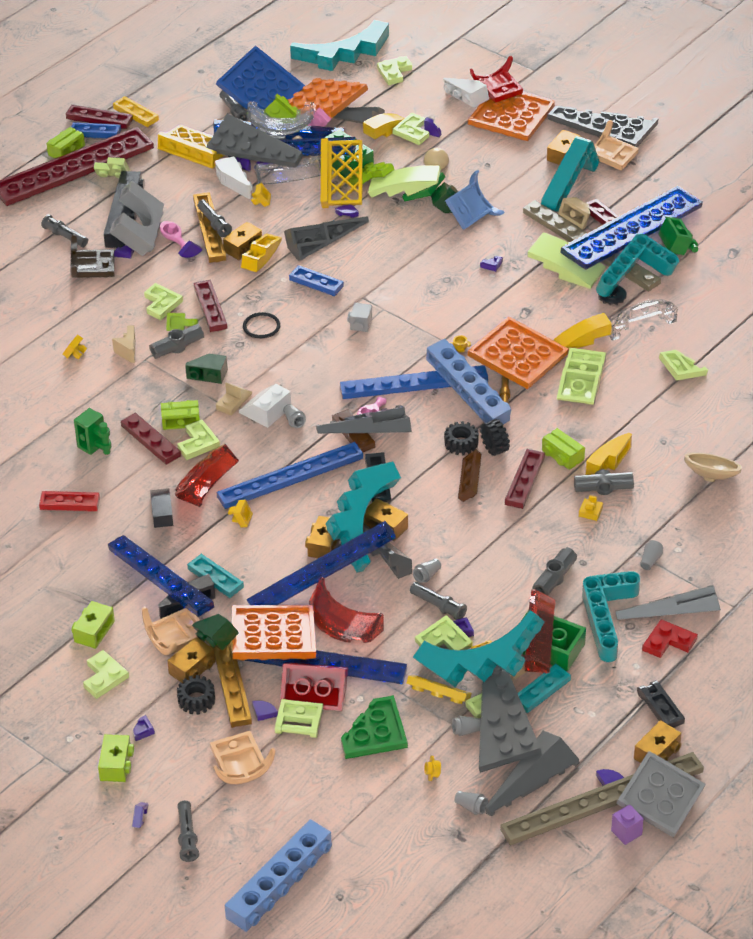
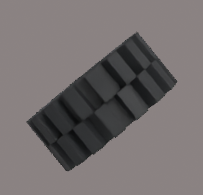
M499 419L491 420L480 426L482 442L486 445V450L492 456L506 452L510 448L508 433L506 434V428L503 427L504 424L500 423Z
M461 421V424L454 422V425L451 423L444 432V445L447 451L450 450L452 454L455 452V455L462 453V456L466 452L470 454L471 450L475 451L478 448V429H475L474 425L470 426L469 422L467 424H464V421Z
M196 675L195 679L189 676V680L185 678L183 683L180 682L178 684V704L181 709L183 708L184 712L189 710V714L192 715L194 711H196L197 715L200 714V711L206 713L207 708L210 710L212 705L215 704V689L210 679L206 680L204 676L200 679V675ZM192 693H202V694H203V695L200 696V697H190V696H189V695L192 694Z

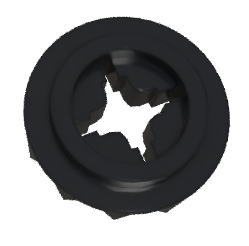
M618 285L610 296L603 297L598 294V297L603 304L618 305V303H623L624 299H626V290Z

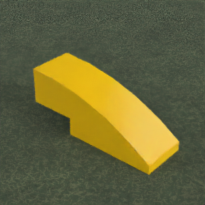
M394 113L374 116L363 122V133L375 140L382 135L389 137L393 134V128L405 118Z
M266 233L252 242L250 250L242 255L241 268L258 272L273 256L282 241V237Z
M601 313L571 326L554 338V341L568 349H578L593 345L594 339L611 335L612 323L605 313Z
M626 433L618 436L597 449L586 461V475H595L597 471L607 470L608 468L615 471L631 449L632 434Z

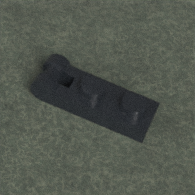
M657 680L650 682V685L646 687L644 685L637 687L639 697L646 702L659 721L661 720L673 728L685 724V717Z

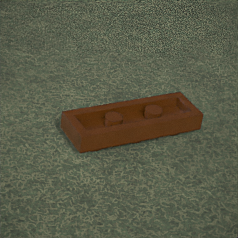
M347 409L332 415V421H345V418L354 415ZM342 433L350 443L355 442L362 452L376 448L375 441L368 433Z
M477 449L465 456L462 461L458 499L462 502L473 498L478 492L482 453Z

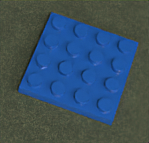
M256 45L216 82L219 88L265 125L271 119L264 114V110L275 100L276 94H279L281 97L284 96L288 100L293 98V94L300 92L305 86Z

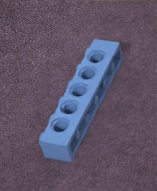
M444 338L427 347L426 360L484 423L494 419H499L500 423L502 422L503 424L510 421V405L504 402L498 392L493 390L488 382L477 373V370L467 363L465 357L456 351L453 344Z
M310 819L224 905L226 919L245 932L252 926H256L261 917L267 911L272 910L275 903L288 893L290 887L295 882H299L304 873L309 868L314 867L323 854L329 852L332 847L331 831Z

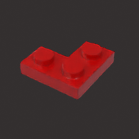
M661 619L642 645V651L661 658L669 645L688 653L697 641L698 634Z

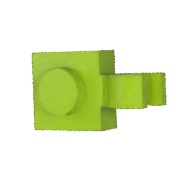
M167 313L166 331L174 329L184 330L185 326L191 327L198 324V320L185 319V313Z

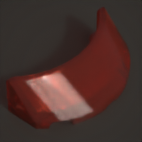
M226 444L215 448L184 476L175 488V496L178 499L201 507L208 491L227 471L239 462V459Z
M320 577L309 600V605H313L314 623L322 632L344 642L350 643L352 640H362L363 643H368L384 631V615L382 613L360 612L343 606L330 595L325 586V579Z
M531 589L529 611L531 610L537 614L545 623L526 649L525 672L550 673L556 600L536 589Z

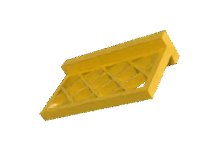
M183 125L177 126L168 133L160 132L158 134L157 149L212 169L215 167V161L225 156L217 154V151L206 148L212 138L211 135Z
M328 138L321 139L320 202L322 208L336 205H362V140L328 141ZM352 145H359V150L355 154L348 150ZM332 146H340L343 150L336 155L332 151ZM344 152L351 156L346 162L339 158ZM353 159L359 163L354 170L348 166ZM336 160L343 164L337 171L332 167ZM345 167L351 171L346 178L340 174ZM353 175L359 179L354 186L348 182ZM339 176L343 181L335 186L332 183V179ZM345 183L351 187L346 194L339 189ZM336 191L342 195L339 200H332V195ZM355 191L358 194V200H351L347 196Z

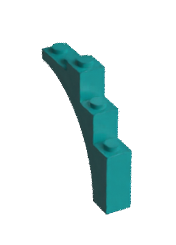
M374 20L362 32L350 38L331 43L302 44L292 42L290 45L291 59L318 64L319 69L333 71L339 61L355 64L361 53L377 56L389 37V23Z
M393 461L354 471L347 480L351 491L344 492L337 500L340 512L332 514L325 523L333 541L341 540L342 547L346 550L350 563L356 573L364 571L371 562L363 538V520L366 508L373 497L384 490L393 488L401 479Z
M530 610L516 627L487 645L468 650H449L434 646L424 640L413 658L455 688L463 680L467 671L483 682L492 675L496 666L515 677L526 661L521 656L522 653L529 647L530 642L541 630L545 621Z

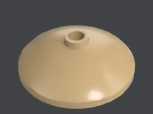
M692 452L687 453L684 457L688 467L696 474L703 476L704 480L715 482V479L725 480L741 473L742 466L737 462L714 454Z

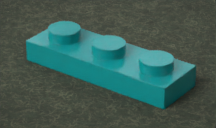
M202 553L187 564L188 570L198 577L209 574L214 583V588L228 598H231L244 588L243 581Z
M555 664L519 691L518 696L525 712L528 714L571 681V675Z

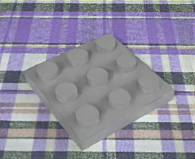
M648 751L616 804L623 808L630 804L646 822L674 838L706 784Z

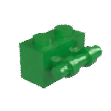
M666 216L658 232L666 248L676 255H685L687 249L696 253L699 250L698 243L693 239L692 233L686 228L682 219Z
M89 407L74 419L77 447L90 455L98 449H102L103 454L108 455L112 448V443L109 439L110 429L107 427V423L104 422L103 415Z

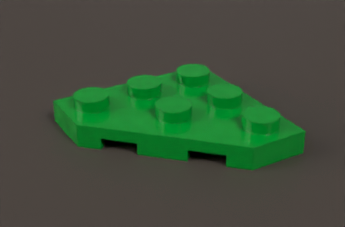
M394 695L373 699L369 703L368 709L361 713L353 722V727L348 733L345 732L341 737L345 759L408 748L407 738Z

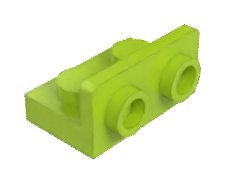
M279 94L275 95V100L264 110V114L287 134L301 121L299 109L295 106L292 107L289 101Z

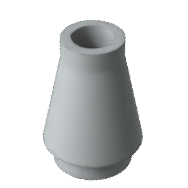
M291 404L284 407L283 411L291 427L300 428L305 424L306 416L302 411Z
M650 540L649 543L645 544L640 566L643 569L650 570L654 563L662 556L663 545L660 542Z
M435 558L416 565L413 570L415 580L419 583L428 582L441 569V562Z
M458 715L457 718L452 719L454 735L464 736L480 731L481 718Z
M458 791L454 799L455 803L460 804L475 815L484 814L485 807L488 804V798L478 793Z

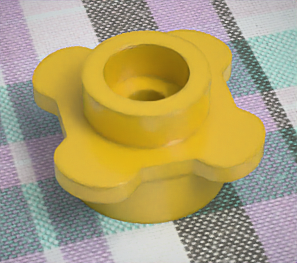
M463 335L455 336L453 342H451L456 351L460 353L471 346V342Z
M432 755L429 762H425L424 773L428 775V781H432L433 777L438 778L441 773V762L435 760Z

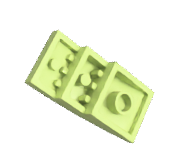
M416 166L393 170L385 177H373L368 193L371 198L387 192L389 197L405 191L407 196L437 184L441 168L440 166Z
M544 232L528 251L529 258L543 262V268L559 273V279L589 289L592 288L606 269L605 265L580 248Z
M570 348L565 367L562 371L557 400L594 405L606 352Z

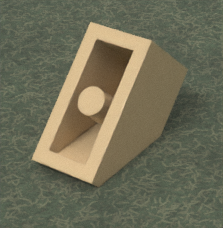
M577 197L563 198L558 214L581 229H585L590 216L589 205Z

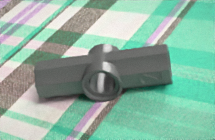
M199 324L184 330L174 329L168 333V337L150 344L149 349L155 359L170 352L182 353L186 345L204 338V332Z
M602 469L597 471L595 475L574 476L575 492L597 491L601 495H608L613 490L634 489L633 472L611 474L610 471Z
M569 547L562 548L554 559L547 562L545 571L532 587L537 596L541 598L548 597L555 586L563 582L564 575L577 560V554L573 549Z

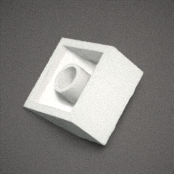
M274 384L258 393L239 410V413L268 428L285 414L283 409L286 405L291 404V392L278 384Z

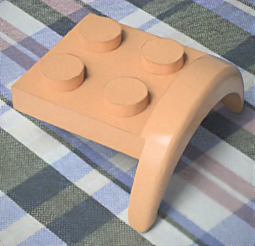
M609 120L594 146L600 162L622 171L638 154L639 148L611 137L613 121Z
M146 607L142 608V618L147 635L153 645L163 655H170L181 650L197 637L195 635L197 631L192 625L200 620L189 607L153 623Z
M251 731L210 742V748L219 766L218 768L215 765L213 768L217 776L228 784H243L261 777L268 771L275 757V749L271 748L267 757L263 758Z

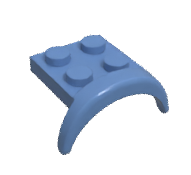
M476 170L471 175L469 185L445 200L463 230L486 214L500 216L505 213L504 210H499L492 206L482 194L478 184L479 170Z

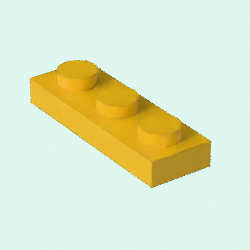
M125 96L113 103V109L120 113L132 114L133 120L147 128L159 121L158 114Z
M408 675L406 684L412 685L413 690L424 692V689L432 691L431 695L443 698L445 695L451 697L450 701L462 704L463 701L466 702L472 695L471 692L416 675Z

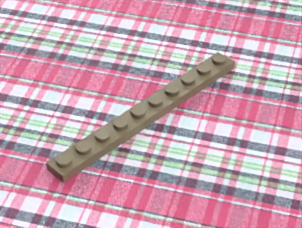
M536 200L523 207L524 214L608 267L620 254L615 249ZM637 263L625 276L648 292L661 284L660 277Z
M694 752L668 761L691 776L703 773L704 766ZM633 775L500 825V830L511 846L618 805L616 803Z

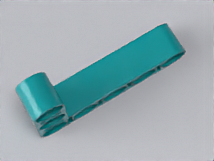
M579 136L573 139L542 197V205L552 211L559 212L563 198H567L582 168L592 172L596 171L599 157L593 141Z
M639 233L635 235L604 272L596 287V291L600 296H609L639 259L661 274L670 276L678 265L679 258L647 235Z
M627 571L588 576L583 580L582 599L599 658L604 662L615 661L618 654V638L607 601L637 597L640 591V575L637 572Z

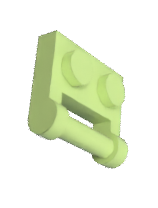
M281 699L275 724V734L285 732L310 735L311 738H317L323 704ZM284 721L312 725L311 727L284 724Z

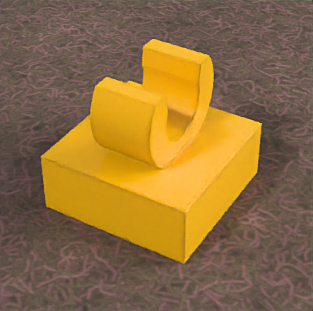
M262 183L256 185V190L252 193L253 199H251V202L254 205L261 203L264 207L270 205L271 193Z
M77 334L62 355L69 358L73 354L76 359H80L81 353L84 354L87 350L84 345L80 344L83 338Z
M589 495V499L584 498L579 510V517L598 521L603 509V502H598L597 497Z
M246 499L239 500L237 506L230 507L228 515L234 514L232 522H238L241 528L248 527L253 513Z

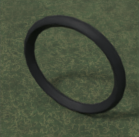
M266 312L254 313L243 322L244 332L251 337L259 339L271 337L280 329L279 319L275 315ZM269 316L276 321L277 327L269 334L257 335L249 332L246 324L251 318Z

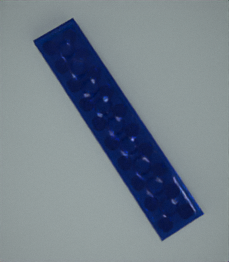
M676 186L561 247L560 253L587 270L624 250L635 235L642 233L650 236L659 231L666 216L681 219L700 209L703 201L681 187Z

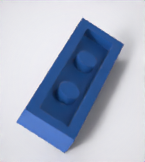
M73 122L71 125L76 131L82 132L86 138H109L121 132V125Z
M300 265L289 274L290 281L334 297L344 287V281Z

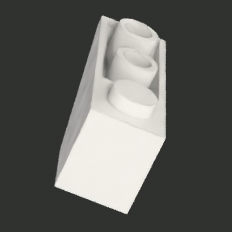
M443 78L445 92L473 108L489 100L487 85L478 80Z
M234 156L216 160V175L221 184L250 199V191L253 190L250 181H247V175L242 171L240 162H237Z

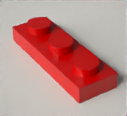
M42 491L39 508L40 510L98 511L100 494L99 492Z

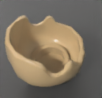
M432 148L424 155L423 163H425V166H440L442 170L449 164V157L443 149Z

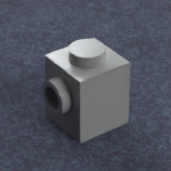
M354 303L352 311L348 312L347 322L350 323V330L368 332L372 321V305Z

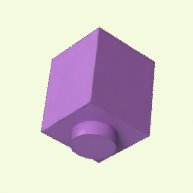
M629 804L612 814L611 831L626 845L642 835L644 818Z

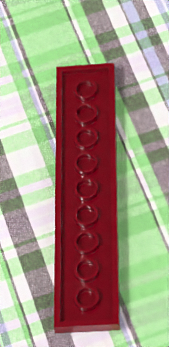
M138 127L132 128L0 180V200L6 206L13 205L95 172V162L107 163L108 157L132 158L153 149L154 143Z

